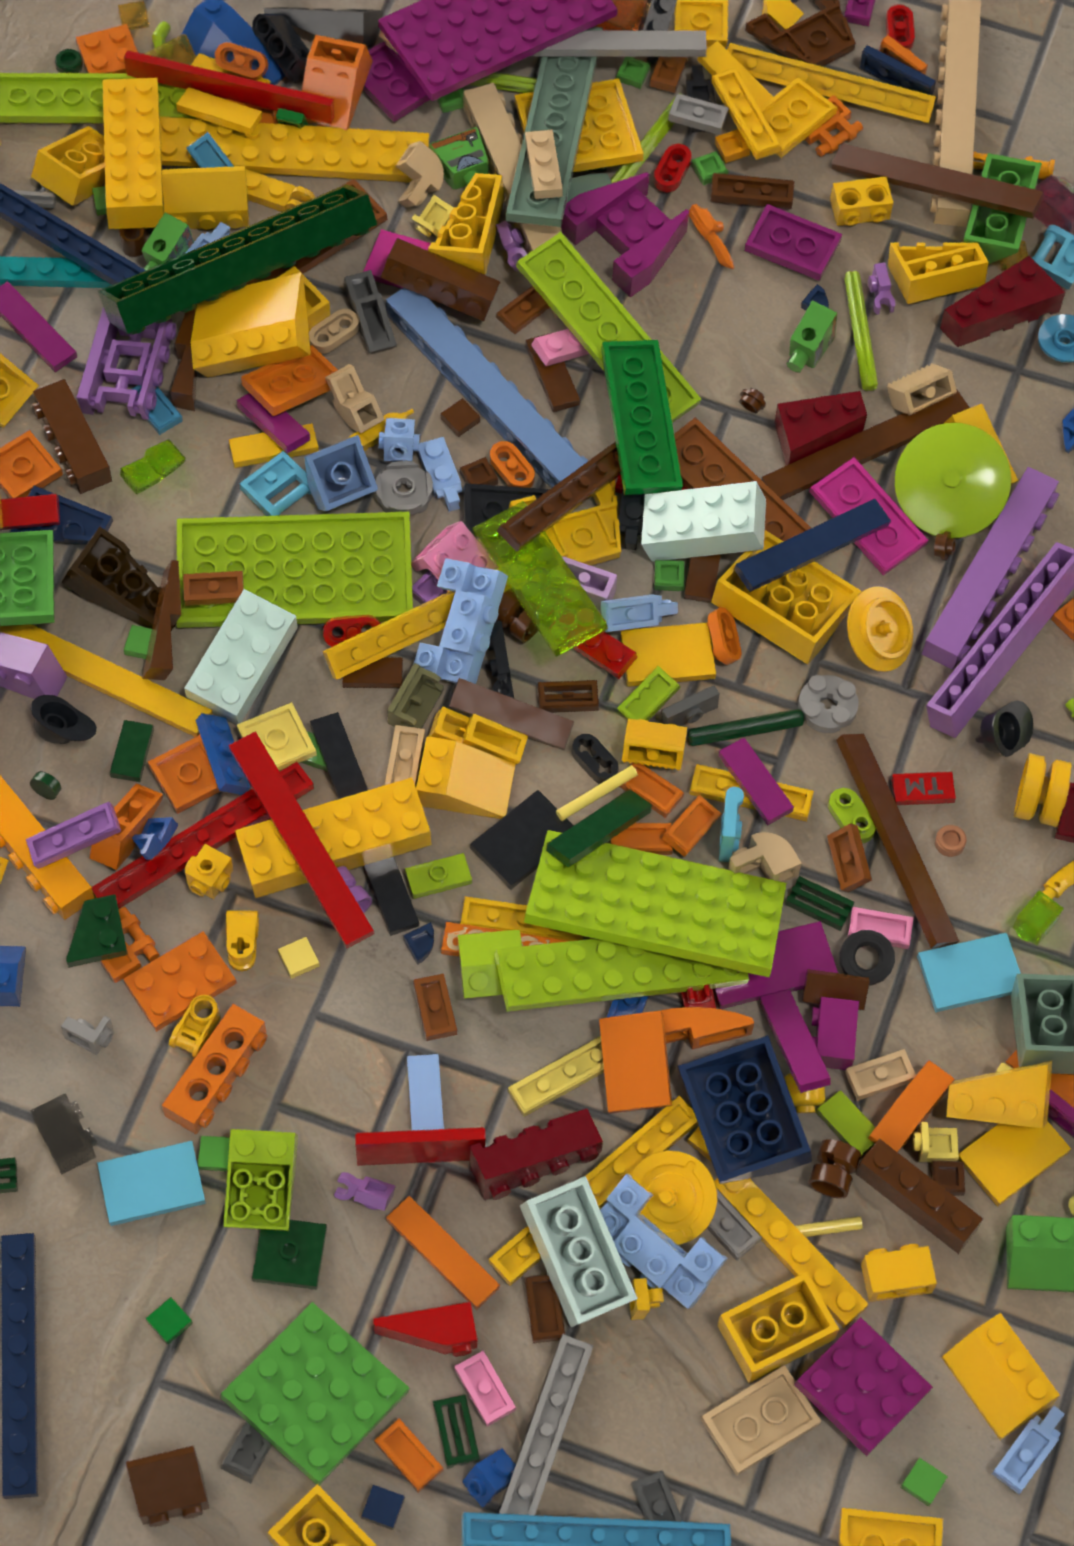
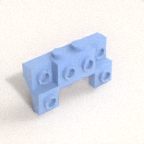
M445 558L437 587L455 592L440 645L435 646L420 642L414 663L441 677V680L457 684L458 679L461 678L476 684L485 652L490 644L491 632L498 618V609L508 575L498 570L477 567L468 562Z
M626 1174L607 1197L606 1204L600 1210L622 1263L628 1267L635 1266L642 1272L640 1278H647V1284L650 1287L656 1288L658 1286L659 1288H664L687 1309L693 1308L728 1258L707 1243L704 1237H701L689 1253H687L643 1214L639 1215L653 1194L632 1179L630 1174Z

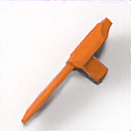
M692 204L689 209V217L704 240H708L718 262L724 267L734 269V263L726 246L716 234L723 231V223L715 221L708 209Z

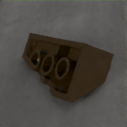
M99 526L69 568L62 584L86 600L139 625L152 629L160 587H157L147 575V569L142 564L139 565L131 556V550L127 545Z

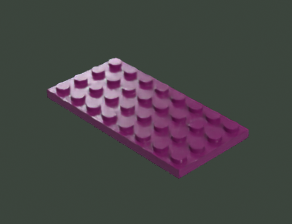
M420 0L378 19V27L431 101H434L617 16V7L611 0Z

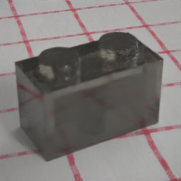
M65 1093L30 1110L34 1122L61 1175L96 1158L93 1147L98 1145L90 1127L85 1130L83 1129L79 1120L84 1118L76 1100L70 1103Z

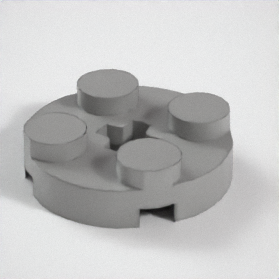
M396 461L386 466L387 469L381 475L379 473L376 478L379 490L375 491L384 512H410V515L426 511L433 495V482L427 470L425 472L419 468V464L412 461ZM401 484H407V488H412L408 492L397 490L401 488Z
M812 676L800 692L798 709L802 710L804 719L807 720V725L812 729L822 733L838 732L840 728L846 725L849 726L856 717L858 710L856 688L851 682L837 676ZM830 699L836 706L832 705L830 709L824 708L825 704L821 701Z

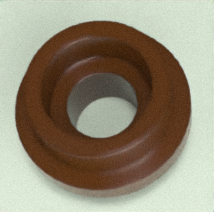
M754 388L741 391L739 403L745 409L752 413H758L760 409L765 408L766 402L763 400L765 397L760 391Z
M945 531L944 534L938 533L936 536L934 556L941 557V560L947 561L949 555H954L956 539L951 538V532Z

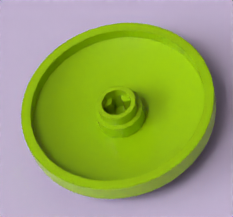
M964 423L939 424L918 434L902 452L895 471V491L903 512L916 527L935 537L938 533L944 534L947 531L951 532V538L960 539L983 531L999 517L1008 501L1011 490L1010 466L1001 446L985 431Z

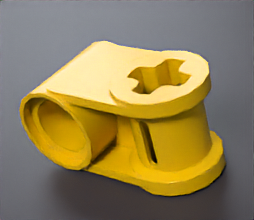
M227 910L228 961L229 965L236 971H247L255 964L259 933L258 910Z
M199 995L191 1001L181 1021L176 1025L171 1034L169 1046L173 1048L178 1046L192 1053L193 1058L196 1057L220 1022V1012L214 998L208 995ZM208 1008L212 1010L211 1015L206 1018L197 1016L202 1009Z

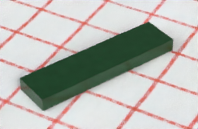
M629 789L548 842L546 851L564 865L570 867L651 813L652 805Z

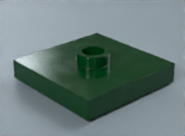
M290 1219L289 1231L260 1229L252 1281L317 1290L327 1224Z

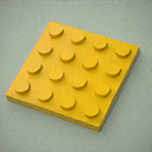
M620 79L593 82L573 172L643 161L644 153ZM534 92L514 95L515 106L523 133H525Z

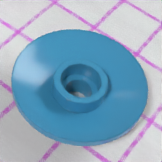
M1054 315L1046 319L1040 326L1038 342L1043 352L1050 358L1060 362H1074L1073 315Z

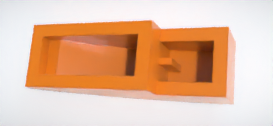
M703 1007L661 1010L663 1012L666 1044L689 1039L691 1049L693 1050L749 1036L753 1032V1018L732 1011Z
M929 1060L894 1102L868 1139L875 1144L881 1139L895 1151L899 1152L913 1136V1132L919 1129L921 1122H925L930 1112L949 1090V1085L953 1083L955 1078Z

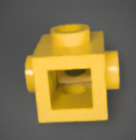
M207 844L203 846L196 857L192 856L185 867L189 889L198 896L204 897L206 895L212 899L216 897L219 891H225L231 880L230 875L233 872L231 857Z

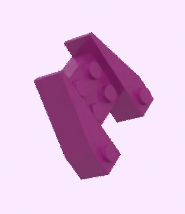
M647 172L578 194L566 203L561 225V232L575 246L594 232H597L621 254V256L613 261L612 281L630 298L653 281L686 234L688 227L689 211L687 209L670 220L646 197L648 195L650 176Z

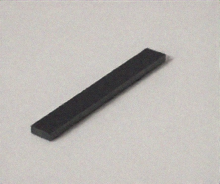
M336 712L311 720L310 727L337 798L341 799L367 791V785L339 713ZM390 857L364 865L390 936L419 927L418 917L395 858Z

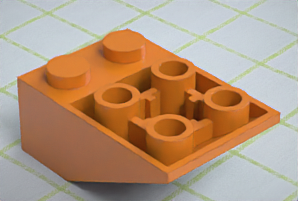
M315 35L307 57L302 91L334 99L335 117L332 124L306 118L308 124L322 127H339L344 130L350 127L373 62L365 44Z

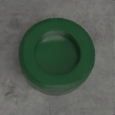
M64 49L55 57L56 69L59 73H79L83 68L81 54L74 49Z
M43 771L36 772L30 780L32 789L46 799L54 800L61 791L59 781L49 773Z

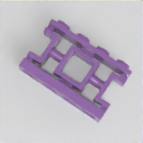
M103 307L76 397L83 414L94 415L95 409H97V412L103 413L106 401L128 403L127 408L130 416H136L138 413L141 414L142 419L148 420L149 411L154 410L156 407L157 397L155 390L157 386L162 385L164 363L169 361L170 341L174 340L176 336V324L172 322L171 318L163 323L154 322L147 325L144 331L132 335L111 324ZM119 331L121 336H130L129 341L115 340L117 332ZM141 338L155 339L153 349L151 343H143ZM120 354L140 356L141 359L137 371L116 369ZM104 377L107 382L117 383L116 387H103ZM128 384L142 385L140 395L137 390L127 389Z

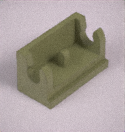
M414 663L387 710L388 724L394 727L395 725L423 728L444 690V686L439 683L441 677Z

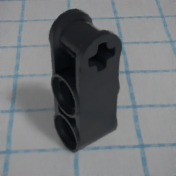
M257 14L252 23L254 34L260 39L269 54L280 66L284 75L294 83H302L307 57L310 52L283 14Z

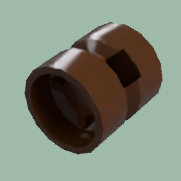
M511 588L503 593L496 621H502L503 629L510 627L509 633L525 643L537 633L545 619L546 612L532 602L526 604V598Z
M833 1139L823 1140L816 1158L819 1164L814 1165L808 1185L816 1192L825 1196L838 1199L846 1198L853 1181L850 1174L855 1173L861 1157L860 1151L842 1141Z

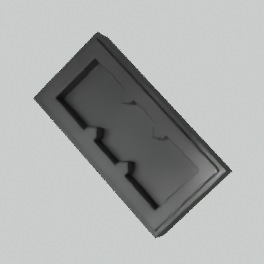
M711 686L664 708L661 723L680 726L687 722L694 723L698 721L703 714L718 708L720 693L715 686Z
M245 1422L223 1461L221 1469L251 1484L272 1444L249 1423Z

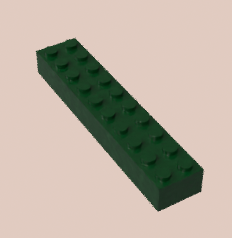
M345 184L98 291L109 322L127 334H138L144 331L147 325L154 322H166L171 318V315L179 311H191L196 308V304L202 301L216 300L222 296L221 293L227 290L241 289L247 285L246 282L255 278H266L272 274L271 271L278 268H289L296 264V260L303 257H314L320 254L323 248L339 246L345 243L346 238L353 235L361 236L367 234L370 231L369 228L378 224L368 193Z

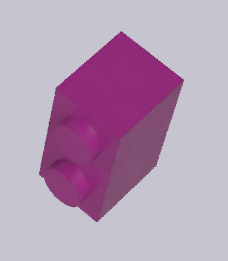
M821 997L819 1006L813 1007L811 1026H816V1037H811L826 1068L846 1070V1068L853 1066L859 1001Z

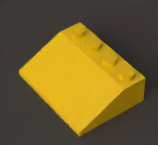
M302 273L249 284L238 290L230 289L221 293L222 296L216 300H205L196 305L191 336L193 369L207 378L311 355Z
M765 530L764 549L746 551L717 581L711 603L719 608L727 609L734 618L808 665L827 643L849 612L854 599L862 591L814 561L749 592L735 572V565L784 542Z

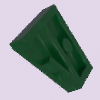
M116 895L84 901L66 958L68 968L128 955Z

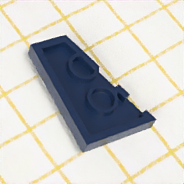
M33 486L28 496L48 495L54 493L39 488L37 486ZM58 495L60 525L10 530V532L53 530L54 542L87 545L99 526L108 532L113 518L110 515Z

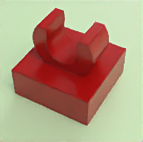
M704 985L702 990L693 991L691 987L686 992H680L683 1007L716 1008L713 990L710 989L709 985Z

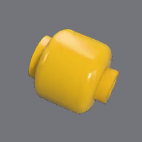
M792 1074L785 1075L784 1079L797 1113H814L815 1106L824 1104L825 1087L800 1093Z

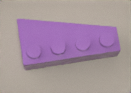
M0 632V686L32 699L41 695L58 696L68 676L48 644Z

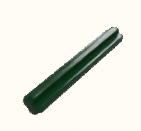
M794 709L691 728L688 730L687 736L690 745L697 746L800 727L804 724V716L801 709Z

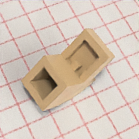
M421 141L410 144L396 165L398 169L412 179L398 200L405 208L419 206L426 199L428 193L440 190L444 177L442 163L431 149Z
M348 364L325 377L334 396L332 402L339 415L351 429L362 433L385 420L375 396L364 391L353 365Z
M762 832L751 835L749 849L744 847L732 854L728 870L733 871L734 874L738 872L748 874L761 868L767 879L786 882L799 876L802 863L787 840L773 833Z

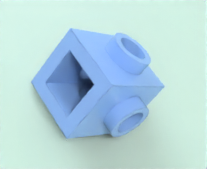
M386 418L385 432H379V449H384V461L413 460V451L419 452L420 434H414L415 420Z

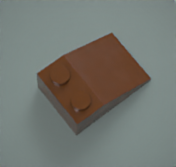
M194 1445L126 1462L127 1472L143 1525L149 1524L150 1527H158L169 1523V1518L183 1515L184 1519L201 1516L203 1510L210 1509L203 1473Z

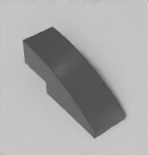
M369 270L344 277L343 285L351 309L357 314L359 319V330L369 353L396 347V340L381 293H378L372 271Z

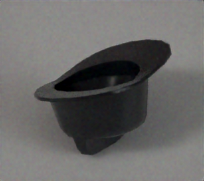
M41 695L32 701L31 712L35 718L34 727L36 733L45 741L67 744L70 741H86L96 734L97 727L95 722L63 698L55 695Z
M1016 700L1003 706L998 711L986 715L981 722V734L975 738L976 742L983 743L987 750L1001 753L1005 757L1013 755L1025 747L1032 737L1034 723L1029 707L1024 702Z

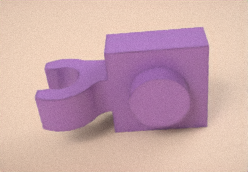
M505 220L497 224L503 247L508 253V263L514 271H517V261L528 253L521 247L524 240L517 227L513 229L508 221Z
M874 264L873 273L868 277L869 290L874 292L876 297L873 311L876 315L880 314L881 305L885 304L889 307L890 313H893L896 302L891 295V282L886 264Z
M343 1172L337 1182L344 1183L348 1189L338 1187L334 1196L340 1200H348L355 1196V1202L362 1203L369 1209L385 1211L393 1198L396 1186L367 1176L361 1180L350 1173Z

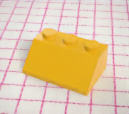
M245 166L161 170L164 213L166 212L188 224L189 229L209 230L216 228L220 222L228 225L230 228L249 226V200Z
M1001 1313L974 1329L942 1356L943 1361L999 1440H1002L1035 1418L1036 1415L1038 1416L1053 1406L1060 1396Z

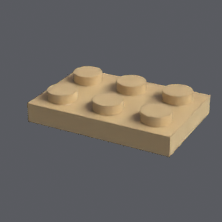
M785 1365L701 1416V1421L736 1476L821 1424L820 1418L807 1398L794 1386L796 1381Z

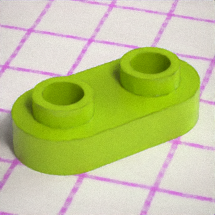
M839 788L833 791L829 799L828 809L838 825L842 828L850 823L856 825L858 822H863L866 827H858L862 844L869 842L875 834L876 827L864 803L856 792L849 788ZM845 798L850 803L843 804L840 802V799Z

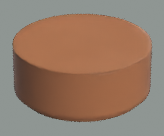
M955 825L942 827L935 838L937 850L942 855L948 857L961 854L967 842L965 832Z

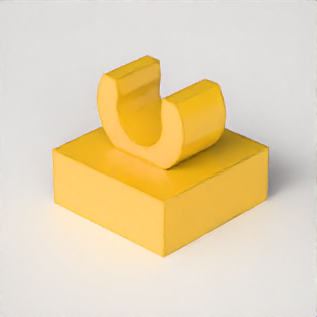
M637 1278L631 1282L638 1298L629 1302L631 1320L644 1319L649 1313L650 1308H659L660 1303L664 1302L663 1289H648L647 1278Z

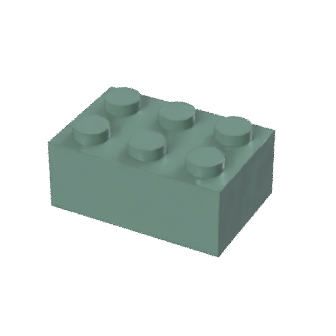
M1016 974L1011 993V1004L1019 1067L1053 1060L1052 1073L1074 1074V975Z

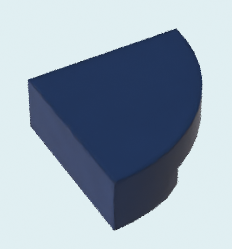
M818 284L801 303V308L805 311L812 300L829 308L826 292Z
M431 922L403 935V940L417 965L430 955L434 946V929Z

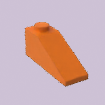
M136 783L114 807L121 832L91 845L89 859L117 870L130 856L136 846L132 837L142 833L148 818H152L161 803L163 794Z

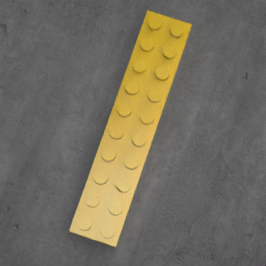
M160 117L162 165L199 167L186 148L209 132L234 166H245V169L257 173L411 182L412 179L396 167L397 163L412 143L421 141L429 148V133L355 128L344 130L339 127L306 125L299 128L297 125L259 123L252 134L248 135L202 119Z

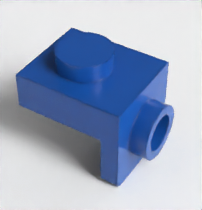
M501 1448L475 1464L464 1478L463 1484L480 1506L484 1507L489 1504L496 1494L509 1487L516 1464L504 1449Z

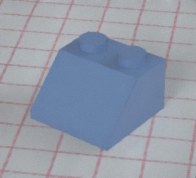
M358 435L304 457L307 483L318 510L328 511L379 490Z

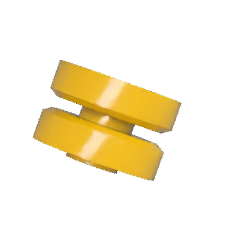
M1029 753L1018 788L1014 818L1031 820L1035 815L1038 804H1040V823L1057 827L1069 792L1071 762L1056 759L1051 764L1047 776H1045V757Z

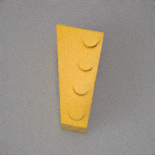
M474 174L461 195L459 205L452 209L449 221L445 226L442 225L438 232L437 240L435 243L432 242L428 251L486 275L497 232V224L499 223L504 203L502 175Z

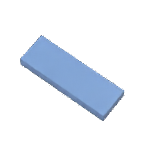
M439 1054L407 1056L412 1130L444 1129Z

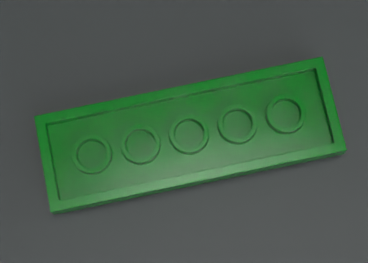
M659 341L602 342V358L624 495L682 490L683 484Z

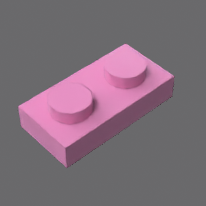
M569 329L536 337L531 344L545 366L589 354Z
M484 1351L454 1366L455 1372L487 1427L516 1411V1406Z

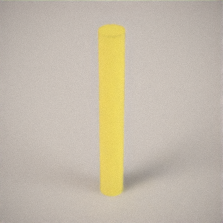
M632 765L556 810L557 816L561 821L565 820L638 776L636 769Z
M858 1216L796 1225V1227L805 1237L859 1230L863 1228L861 1217Z

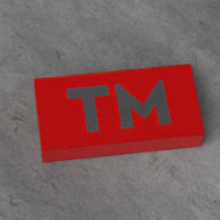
M952 771L892 775L893 796L897 805L955 803L956 795Z

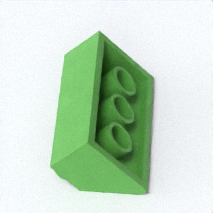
M988 153L981 177L1035 190L1042 163ZM973 204L963 243H979L988 260V264L1016 254L1019 251L1027 217Z
M1012 1215L1006 1225L1007 1289L1074 1292V1218Z

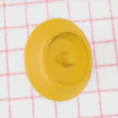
M877 586L860 592L851 604L847 620L848 637L852 649L859 660L868 668L879 672L894 670L904 663L911 651L913 623L909 610L903 600L888 588Z
M662 1151L643 1159L631 1172L632 1179L653 1194L639 1215L643 1214L676 1244L680 1245L692 1241L710 1225L717 1207V1189L711 1173L698 1159L679 1151Z

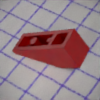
M471 1302L373 1318L374 1332L380 1336L442 1354L452 1353L455 1357L471 1354L473 1349H477L478 1340Z

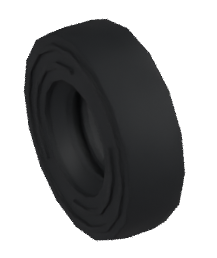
M861 930L851 934L843 942L839 952V964L844 974L867 977L870 980L869 985H875L884 981L892 972L895 964V951L891 942L883 934L874 930ZM870 946L877 951L879 961L875 968L863 969L857 964L855 954L860 947Z

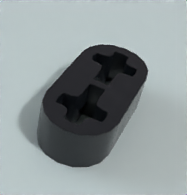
M581 734L574 739L572 755L596 783L601 784L618 774V762L596 737L591 734ZM581 745L584 747L591 746V755L586 750L580 752ZM600 765L603 768L610 767V774L605 771L599 773Z

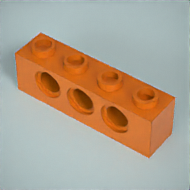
M232 1004L162 1104L164 1116L196 1135L202 1127L206 1128L214 1117L215 1112L213 1110L219 1101L224 1102L232 1091L231 1084L237 1075L241 1077L246 1072L250 1064V1060H248L255 1050L259 1051L264 1046L267 1040L265 1022L239 1006ZM232 1041H240L243 1043L242 1046L238 1049H230L227 1047L228 1044ZM215 1066L225 1068V1071L219 1075L210 1073V1070ZM199 1091L208 1094L205 1099L200 1101L192 1099V1096Z

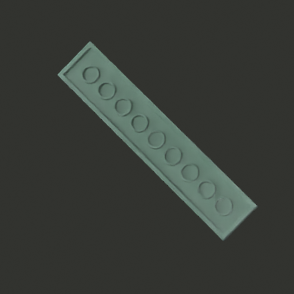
M591 27L585 31H603V28ZM542 56L525 132L553 130L562 183V197L535 199L524 133L507 206L506 221L561 227L598 57Z

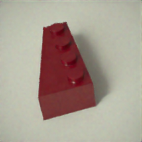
M1027 256L944 309L940 329L957 347L989 337L992 332L1001 329L1006 331L1012 329L1015 324L1024 321L1029 323L1038 320L1041 315L1047 313L1052 315L1060 312L1066 292L1030 256Z
M588 1108L552 1119L546 1124L547 1128L544 1129L535 1125L524 1128L513 1139L508 1138L506 1134L496 1137L493 1140L494 1143L485 1148H482L481 1143L471 1145L470 1169L484 1200L490 1198L494 1200L502 1199L509 1195L512 1189L521 1185L523 1188L533 1186L541 1180V1177L550 1173L554 1176L566 1172L570 1165L579 1161L588 1163L595 1160L599 1153L602 1152L603 1140Z

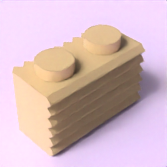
M933 363L930 366L926 365L921 370H916V373L907 374L902 379L898 378L897 382L893 381L892 384L888 383L887 385L893 409L908 415H912L957 392L952 371Z

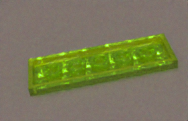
M522 501L473 527V531L498 571L508 575L506 583L555 657L602 633L608 627L606 621L545 532L518 552L497 532L500 525L527 506Z

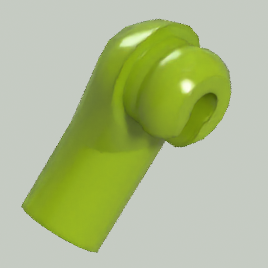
M165 21L160 22L152 34L155 54L160 58H170L173 54L172 44L165 43V39L171 30L170 25Z

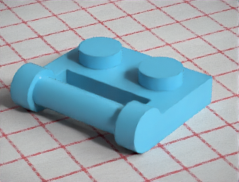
M1049 225L1044 232V240L1036 254L1031 258L1057 284L1069 290L1074 282V235L1056 225ZM1059 242L1062 244V247L1053 263L1049 264L1044 261L1053 244Z
M284 451L239 483L240 490L263 511L265 516H279L280 513L307 493L312 494L307 483L306 472ZM295 480L300 483V485L276 503L272 504L269 501Z
M731 787L726 792L725 807L721 818L719 862H729L732 852L739 849L742 821H739L738 809L744 799V792L739 787Z

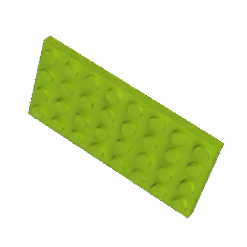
M410 512L177 519V561H179L182 613L177 621V628L221 627L235 603L185 606L183 574L243 571L245 590L296 615L297 624L326 623L334 617L372 615L380 622H383L413 609Z
M551 830L547 831L524 923L770 977L787 883L740 872L734 874L731 870L604 843L572 866L567 867L546 851L547 843L562 833Z

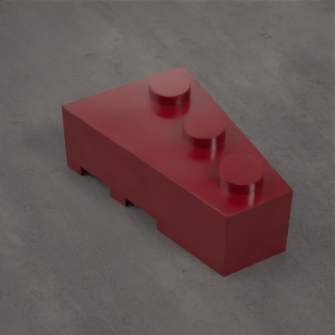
M861 391L778 403L774 423L786 466L864 431L867 412Z

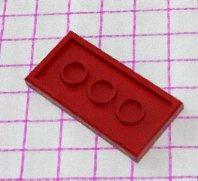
M483 1127L363 1132L355 1134L357 1166L470 1161L471 1145L481 1143L482 1148L486 1147L485 1128Z

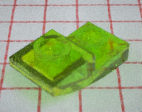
M168 439L146 449L145 457L122 467L120 476L137 495L174 472L185 462L186 458Z

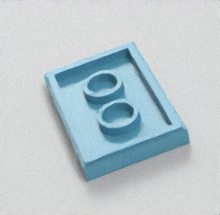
M1007 933L918 952L917 955L935 1013L1010 996L1016 974H1021Z
M192 1141L97 1163L110 1226L206 1204Z

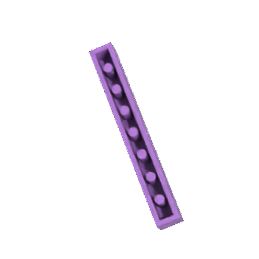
M1027 467L926 639L922 655L954 670L958 661H962L971 650V646L968 645L972 638L978 639L984 627V624L981 623L984 616L990 618L997 605V602L994 601L997 594L1002 596L1010 582L1006 578L1010 572L1015 574L1022 561V558L1019 557L1021 552L1029 551L1035 539L1032 536L1034 530L1040 531L1047 518V515L1044 514L1046 509L1052 510L1060 495L1056 493L1059 481Z
M1058 542L1054 544L928 702L926 707L930 727L953 738L958 736L1073 590L1074 549Z

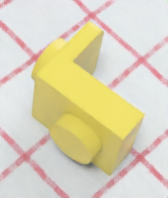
M433 195L421 215L417 216L414 214L411 219L418 224L416 229L428 238L432 234L438 237L442 225L445 226L450 219V212L454 207Z
M921 1122L918 1131L913 1132V1151H918L919 1162L958 1161L957 1128H928V1122Z

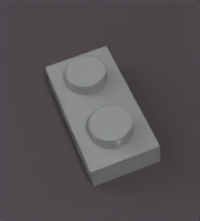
M677 93L668 121L720 135L729 107Z

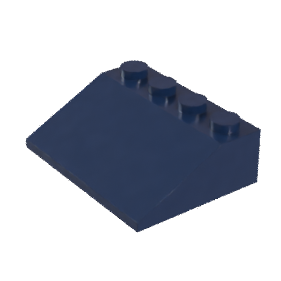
M768 1035L678 1066L720 1184L781 1173L812 1162L810 1146Z

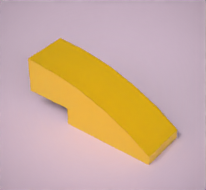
M443 706L436 713L428 736L458 741L515 764L520 763L528 736L479 715L473 714L471 717H467Z

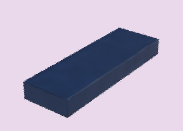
M866 45L863 49L859 66L861 70L890 85L933 96L936 80L869 45Z

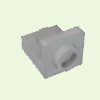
M69 1016L61 1026L65 1039L95 1055L99 1053L102 1047L106 1048L114 1035L111 1019L107 1016L103 1017L95 1030L86 1020L78 1019L76 1021Z

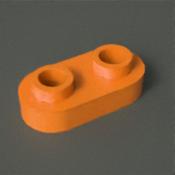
M230 42L222 43L215 51V61L222 69L253 79L261 78L268 70V60L261 52ZM230 52H233L234 59L233 61L229 62L227 60V55ZM257 60L259 67L253 70L252 62Z
M508 441L495 443L490 449V463L508 486L531 488L535 481V471L531 464L513 443ZM500 458H507L508 460L501 461ZM517 478H523V479H525V480H523V481H518V480H516V479H517Z
M720 607L709 613L707 626L711 633L715 658L726 665H730L741 658L742 652L735 620L727 609Z

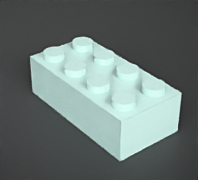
M757 481L645 494L641 545L652 562H655V560H673L763 550L766 498Z
M244 589L184 688L186 697L211 709L214 714L225 717L227 721L235 725L242 723L298 628L296 615Z
M586 1176L527 1200L520 1205L570 1328L638 1299Z

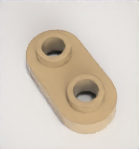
M340 309L328 316L310 330V346L313 345L320 353H329L349 340L359 330L357 314L350 309Z

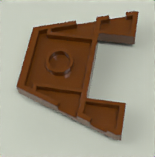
M813 0L821 11L783 31L775 25L766 13L747 22L745 27L747 33L784 56L821 67L855 50L856 44L846 17H843L839 0Z

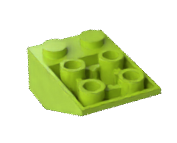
M231 1129L223 1227L289 1231L298 1135L295 1132Z

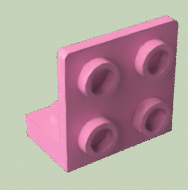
M462 521L444 528L411 561V566L416 572L427 568L438 580L445 558L468 562L477 567L493 570L497 567L495 560Z

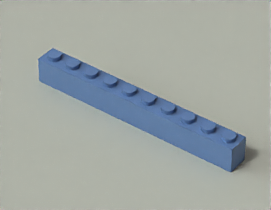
M402 288L386 299L388 318L506 441L513 443L534 468V471L550 488L588 462L584 456L580 457L573 450L572 444L566 437H561L555 431L549 419L543 418L537 412L535 405L529 399L525 400L521 396L516 385L512 381H507L501 375L497 365L493 362L490 363L483 356L481 349L476 344L469 342L463 330L457 325L454 326L448 320L442 308H437L429 298L406 288Z

